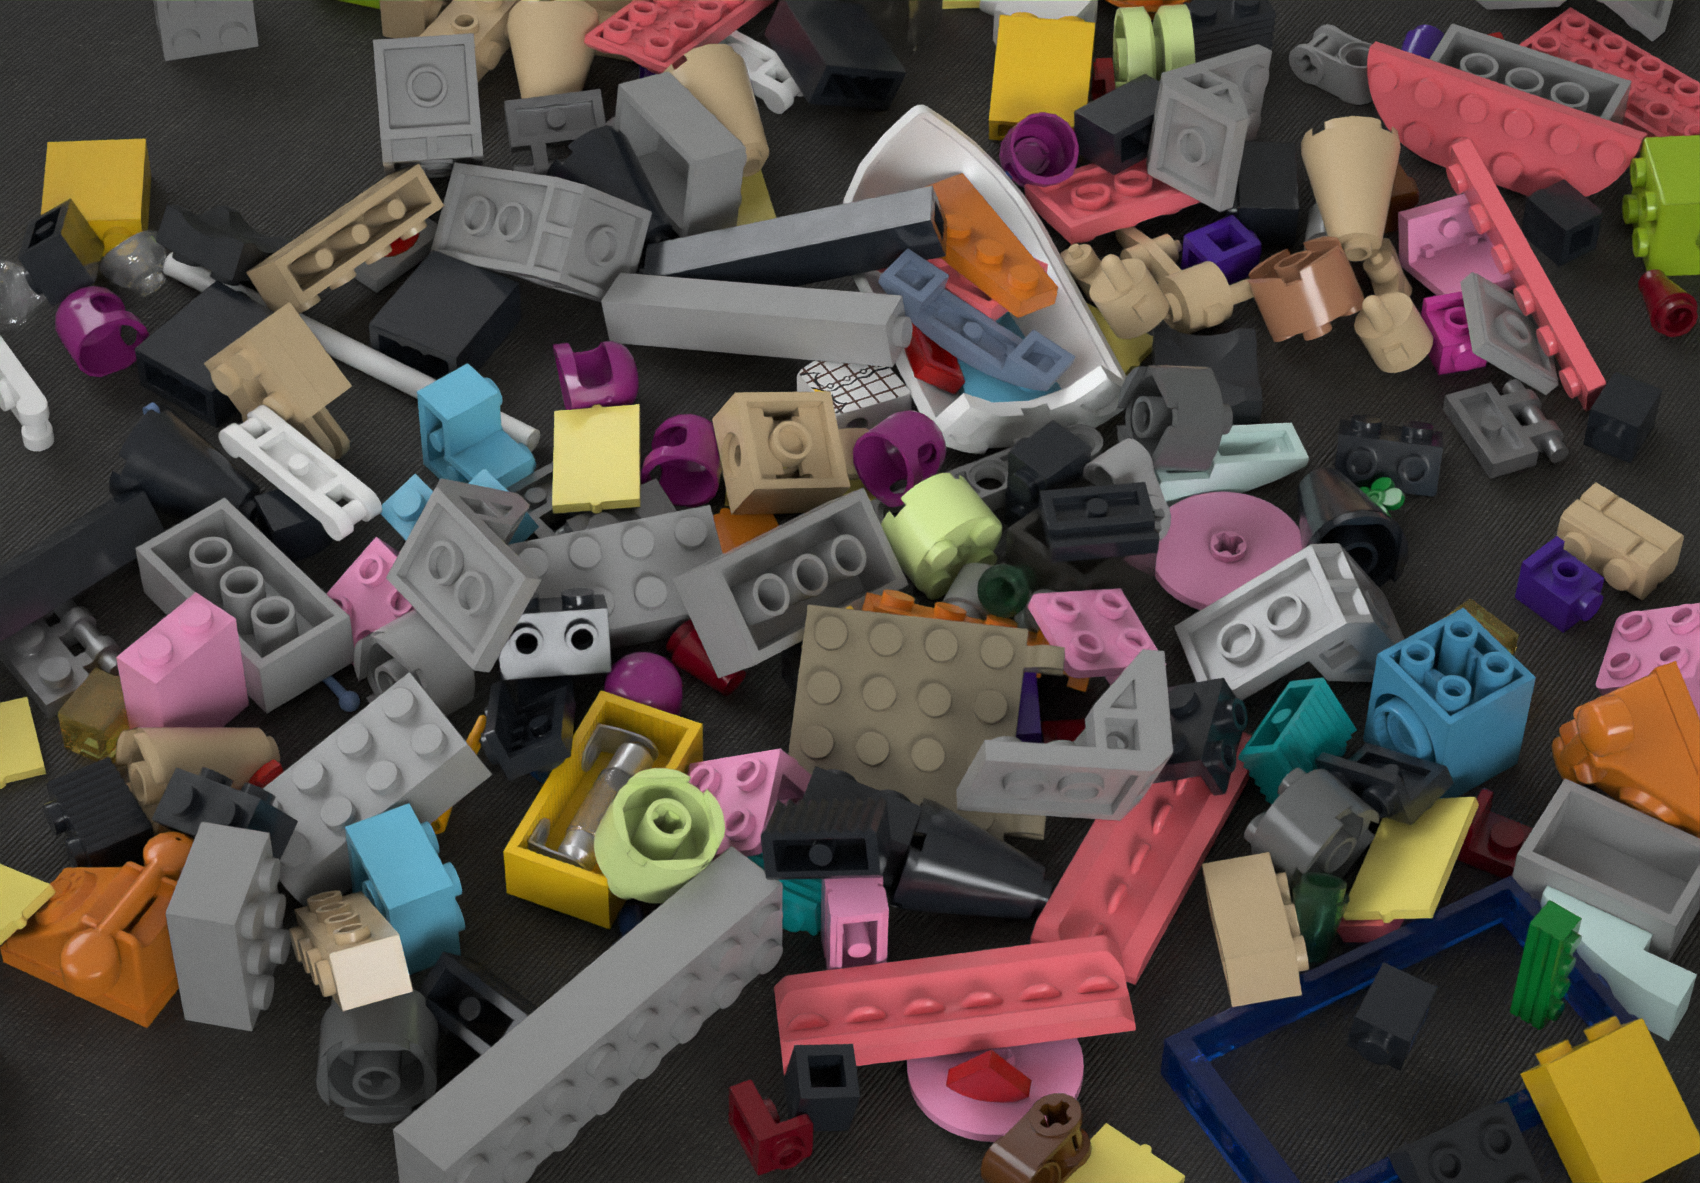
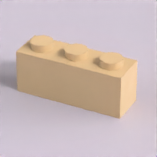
M1269 852L1202 864L1209 912L1232 1007L1302 995L1299 972L1309 970V963L1303 935H1300L1294 903L1291 904L1286 873L1275 874Z

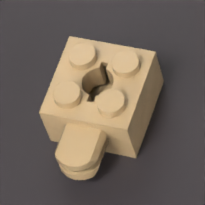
M290 302L204 363L211 373L214 385L221 393L230 398L242 414L243 422L247 420L249 412L260 405H265L332 459H340L349 451L350 441L325 406L352 387V385Z
M831 391L735 392L712 419L731 515L806 513L826 502L843 496L850 488L849 480L860 479L853 463V448L857 439L869 430L865 428H838Z

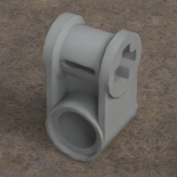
M1326 24L1314 32L1313 39L1309 43L1299 44L1290 52V66L1295 75L1303 82L1313 84L1349 104L1362 105L1373 101L1367 77V58L1371 43L1361 41L1343 32L1336 26Z
M1130 438L1124 439L1086 464L1083 477L1087 487L1146 482L1152 510L1155 511L1153 513L1155 530L1159 534V541L1167 535L1171 524L1170 508L1163 497L1156 478L1152 458L1141 443Z

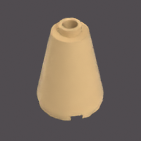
M522 0L515 4L509 12L507 30L521 99L583 90L596 53L595 49L588 47L584 43L586 34L600 25L599 14L596 9L583 0Z
M707 44L688 51L684 54L687 59L685 63L676 70L671 64L664 72L669 71L746 147L747 161L743 168V177L756 174L762 169L769 156V147L744 59L727 44Z
M1349 116L1334 118L1324 122L1325 130L1313 136L1312 129L1305 133L1301 142V156L1327 236H1334L1339 239L1349 261H1363L1371 257L1372 250H1379L1382 245L1400 154V139L1398 131L1394 127H1392L1390 133L1382 129L1381 120L1372 117Z
M136 727L122 731L117 742L116 752L117 767L127 765L130 782L125 784L128 785L130 792L137 799L143 813L150 820L154 836L160 833L172 832L151 819L176 767L199 775L202 767L209 768L232 779L234 782L231 788L241 791L244 782L247 783L252 775L264 764L273 759L280 763V754L275 740L271 736L266 737L260 728Z

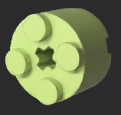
M940 473L918 483L900 498L906 506L898 515L894 517L889 511L881 523L901 569L917 589L924 592L930 600L938 599L949 591L964 565L968 563H985L994 566L997 561V556L993 551L1001 538L1002 524L961 475H959V479H955L951 473Z
M652 768L635 774L619 789L596 830L594 851L597 863L608 880L609 889L621 899L629 900L634 898L648 903H664L711 863L719 849L725 833L722 809L708 789L703 793L689 783L691 777L681 771L668 768Z

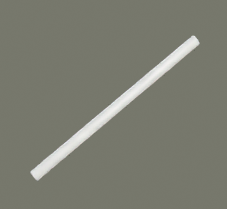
M173 252L164 261V274L200 292L206 290L216 281L210 277L211 270L203 266L194 267L180 263L172 258ZM240 283L239 286L226 285L236 291L244 292L252 300L268 308L258 292ZM301 313L299 314L330 356L416 399L418 390L437 381ZM500 411L501 426L504 432L517 444L523 443L532 452L539 442L540 431Z

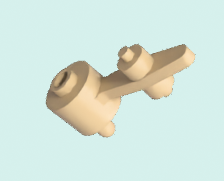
M1135 227L1115 230L1117 241L1124 248L1120 254L1121 261L1135 258L1145 263L1154 279L1159 282V287L1169 301V310L1163 320L1170 328L1178 332L1192 334L1223 323L1231 318L1233 305L1254 297L1248 282L1250 279L1229 285L1223 272L1211 261H1205L1181 270L1175 264L1179 258L1178 252L1182 251L1181 243L1179 240H1173L1168 234L1151 239Z
M1383 238L1380 249L1372 250L1371 257H1368L1363 263V268L1372 282L1375 295L1364 299L1362 303L1363 309L1355 319L1354 328L1377 367L1387 373H1397L1412 368L1427 356L1433 345V335L1410 298L1412 287L1403 273L1394 246L1388 238Z
M1077 243L1060 253L1072 278L1080 286L1088 300L1095 303L1118 338L1131 339L1139 337L1155 328L1166 316L1169 310V301L1142 260L1133 258L1121 261L1118 256L1109 254L1101 261L1090 245H1079Z

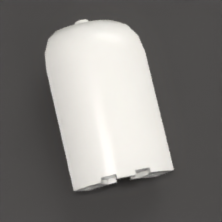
M914 106L883 134L861 161L844 197L843 204L922 188L963 173L1034 258L1048 264L1047 274L1058 286L1055 304L1020 318L1015 317L1010 312L1009 314L1025 337L1034 329L1076 356L1073 364L1056 381L1061 390L1030 401L993 403L966 393L960 396L959 391L956 394H952L915 378L903 348L895 363L907 388L912 392L911 396L919 412L928 416L938 425L944 436L946 447L982 455L985 454L988 448L1013 447L1017 441L1024 437H1030L1052 420L1063 427L1083 424L1096 428L1125 409L1117 407L1119 394L1127 376L1042 221L1027 198L1004 170L975 141L928 106ZM875 270L852 275L860 292L886 294L878 283L882 273Z

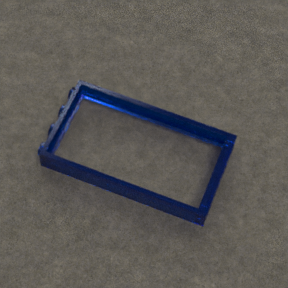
M1512 876L1504 878L1435 911L1433 918H1421L1299 975L1302 995L1231 1007L1164 1040L1160 1074L1242 1183H1301L1209 1061L1371 985L1383 962L1402 970L1499 923L1504 925L1524 949L1530 922L1540 912L1542 907L1536 898L1533 899L1528 892H1525ZM1576 949L1573 953L1576 963L1567 978L1571 981V984L1564 998L1584 1022L1590 1027L1613 1016H1617L1621 1025L1639 1019L1625 1010L1612 994L1605 978L1599 973H1594L1579 956ZM1527 1088L1495 1103L1508 1102L1521 1132L1543 1122ZM1388 1156L1335 1183L1403 1182L1396 1174Z

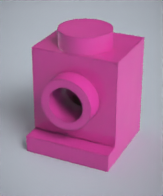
M1462 291L1424 298L1421 317L1433 335V345L1428 355L1438 375L1486 367L1487 361L1475 355L1472 351Z

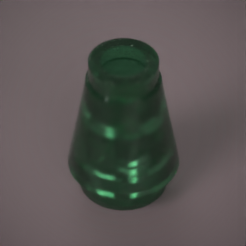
M998 564L991 566L984 571L978 581L977 594L979 601L985 610L994 616L1002 618L1015 616L1025 608L1036 584L1035 575L1030 568L1024 565Z
M1321 872L1303 874L1300 884L1293 888V903L1297 913L1300 935H1303L1308 961L1323 962L1327 960L1328 951L1332 946L1350 901L1349 896L1345 893L1346 882L1337 876Z

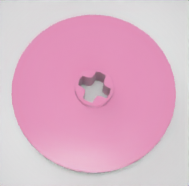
M1235 492L1202 493L1183 499L1169 507L1171 524L1168 533L1159 541L1158 553L1148 554V559L1155 578L1169 594L1190 607L1202 610L1301 551L1300 529L1281 509L1260 498Z
M1077 1038L907 1060L909 1088L914 1100L923 1113L938 1126L953 1134L984 1142H995L1004 1136L1032 1108L1034 1103L1043 1096L1053 1093H1064L1073 1096L1077 1100L1084 1074L1083 1054ZM989 1050H993L1032 1080L1030 1095L1028 1098L1019 1101L1004 1103L972 1099L946 1086L948 1070Z

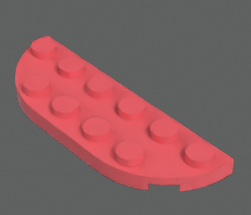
M1377 41L1369 47L1367 77L1373 103L1380 118L1390 132L1392 127L1398 131L1400 142L1405 147L1425 160L1447 168L1451 163V145L1470 138L1495 185L1526 196H1531L1535 191L1545 189L1563 179L1585 197L1603 190L1628 169L1632 158L1638 156L1642 142L1648 134Z

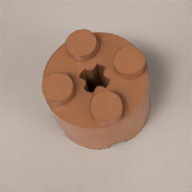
M1320 237L1303 242L1306 251L1297 252L1290 255L1287 248L1267 258L1248 274L1251 292L1274 342L1286 340L1302 333L1304 340L1316 339L1332 330L1330 322L1334 319L1354 314L1363 309V293L1344 248L1337 237Z

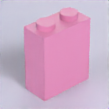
M197 592L116 657L129 729L136 727H224L249 706L236 618Z

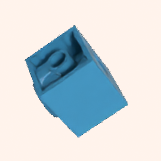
M1462 608L1377 654L1363 740L1373 745L1447 766L1454 784L1440 798H1456L1518 763L1536 677L1470 613Z

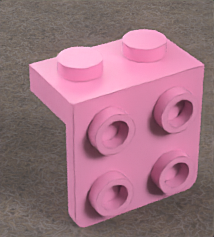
M1465 194L1398 212L1399 262L1401 267L1436 296L1461 292L1460 282L1471 272L1479 274L1506 291H1510L1516 286L1509 273L1502 275L1497 269L1491 255V247L1494 246L1486 233L1480 235L1476 231L1468 211L1471 205Z
M375 537L326 593L350 616L354 648L359 640L371 632L415 609L386 579L400 552L378 537Z
M1121 588L1037 593L1032 596L1028 604L1031 614L1049 645L1065 647L1064 671L1073 678L1105 676L1111 686L1143 649L1157 650Z
M1700 603L1633 611L1619 616L1615 622L1596 681V687L1600 694L1603 696L1649 675L1655 667L1676 661L1700 718Z
M781 748L690 763L687 774L691 777L689 783L703 793L708 789L718 801L724 816V838L711 862L731 846L746 857L761 854L760 835L772 805L777 800L785 804L790 799L796 804L800 799H803L812 775L800 766L795 758L789 756Z

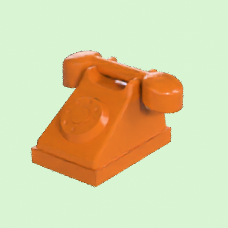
M1673 661L1655 667L1649 675L1577 707L1573 712L1574 719L1561 725L1559 728L1560 736L1552 741V756L1563 780L1568 779L1581 786L1594 785L1619 803L1700 838V718L1677 662Z
M179 832L158 834L151 838L143 848L145 867L129 861L123 867L64 868L59 876L50 883L56 893L27 920V925L24 928L17 929L0 947L3 962L148 1028L179 989L165 913L194 839L187 834Z

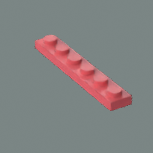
M1470 138L1451 145V163L1446 168V172L1452 188L1458 195L1461 193L1465 194L1471 205L1468 211L1476 231L1480 235L1486 233L1494 246L1491 247V255L1497 269L1502 275L1509 273L1516 286L1513 289L1514 297L1521 312L1525 316L1532 314L1539 327L1536 329V335L1542 350L1548 357L1554 355L1562 368L1559 371V376L1566 393L1571 399L1578 397L1585 411L1591 410L1607 382Z

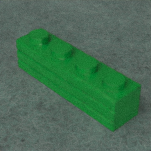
M1551 900L1546 903L1530 922L1510 1008L1511 1014L1521 1017V1020L1528 1024L1531 1023V1026L1538 1030H1542L1550 1020L1555 1022L1565 1008L1566 1003L1562 1001V998L1571 984V981L1567 978L1576 963L1573 953L1582 939V935L1578 934L1582 918Z

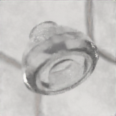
M142 231L114 247L101 260L100 271L107 279L120 287L137 289L142 297L159 289L167 280L162 274L166 262V249L155 242L158 231Z
M0 260V330L12 329L26 322L34 313L37 305L42 304L46 298L44 294L37 295L31 289L25 279V268L7 260Z

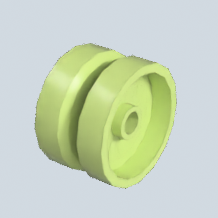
M1186 4L1159 7L1154 17L1153 26L1151 18L1144 7H1122L1117 9L1113 32V67L1116 89L1143 74H1147L1160 82L1161 73L1195 63L1193 27Z

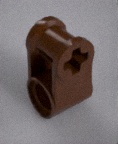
M1064 1093L1049 1094L1036 1101L1032 1108L987 1150L980 1169L983 1181L985 1183H1064L1091 1156L1092 1146L1089 1136L1080 1128L1083 1121V1113L1079 1102L1073 1096Z

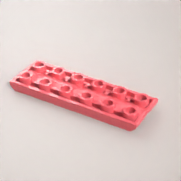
M633 0L586 34L584 43L588 47L605 54L626 56L652 73L660 74L671 64L676 70L685 63L687 59L684 54L688 51L707 44H719L775 0Z
M1570 7L1519 44L1632 81L1623 121L1624 126L1648 133L1646 137L1700 135V83Z
M1242 732L1236 754V768L1231 773L1226 794L1214 796L1201 776L1155 783L1151 785L1141 802L1121 821L1095 819L1037 919L1030 944L1099 935L1107 936L1118 942L1126 982L1136 985L1250 779V771L1243 768L1244 762L1238 760V756L1252 735Z
M1104 935L785 976L774 986L784 1076L794 1045L853 1044L856 1066L1136 1030L1118 942Z

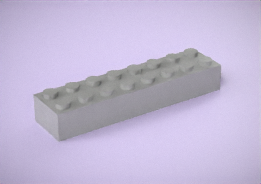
M734 847L728 848L393 1129L399 1183H526L534 1173L537 1165L552 1152L565 1149L574 1140L578 1130L596 1114L603 1115L615 1105L620 1094L638 1078L644 1079L651 1075L658 1067L662 1057L679 1043L684 1044L690 1041L707 1018L719 1008L725 1009L733 1004L743 987L758 974H766L776 966L783 953L782 883L778 880H767L765 870Z

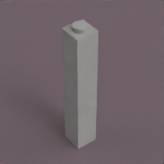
M619 273L601 301L609 340L621 344L893 367L902 349L909 346L912 338V321L910 317L905 316L903 297L901 295Z

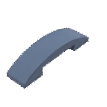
M908 248L880 275L878 283L886 294L901 295L903 297L905 316L910 317L916 327L950 354L987 375L1019 387L1048 391L1075 360L1076 356L1034 329L1023 340L946 290L945 286L949 275Z

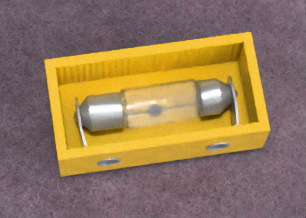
M601 690L573 735L571 757L566 758L561 765L552 770L503 851L507 894L610 929L627 899H621L612 893L609 889L607 878L599 868L594 851L596 830L619 789L638 772L652 768H668L681 771L687 775L690 763L702 762L703 724Z

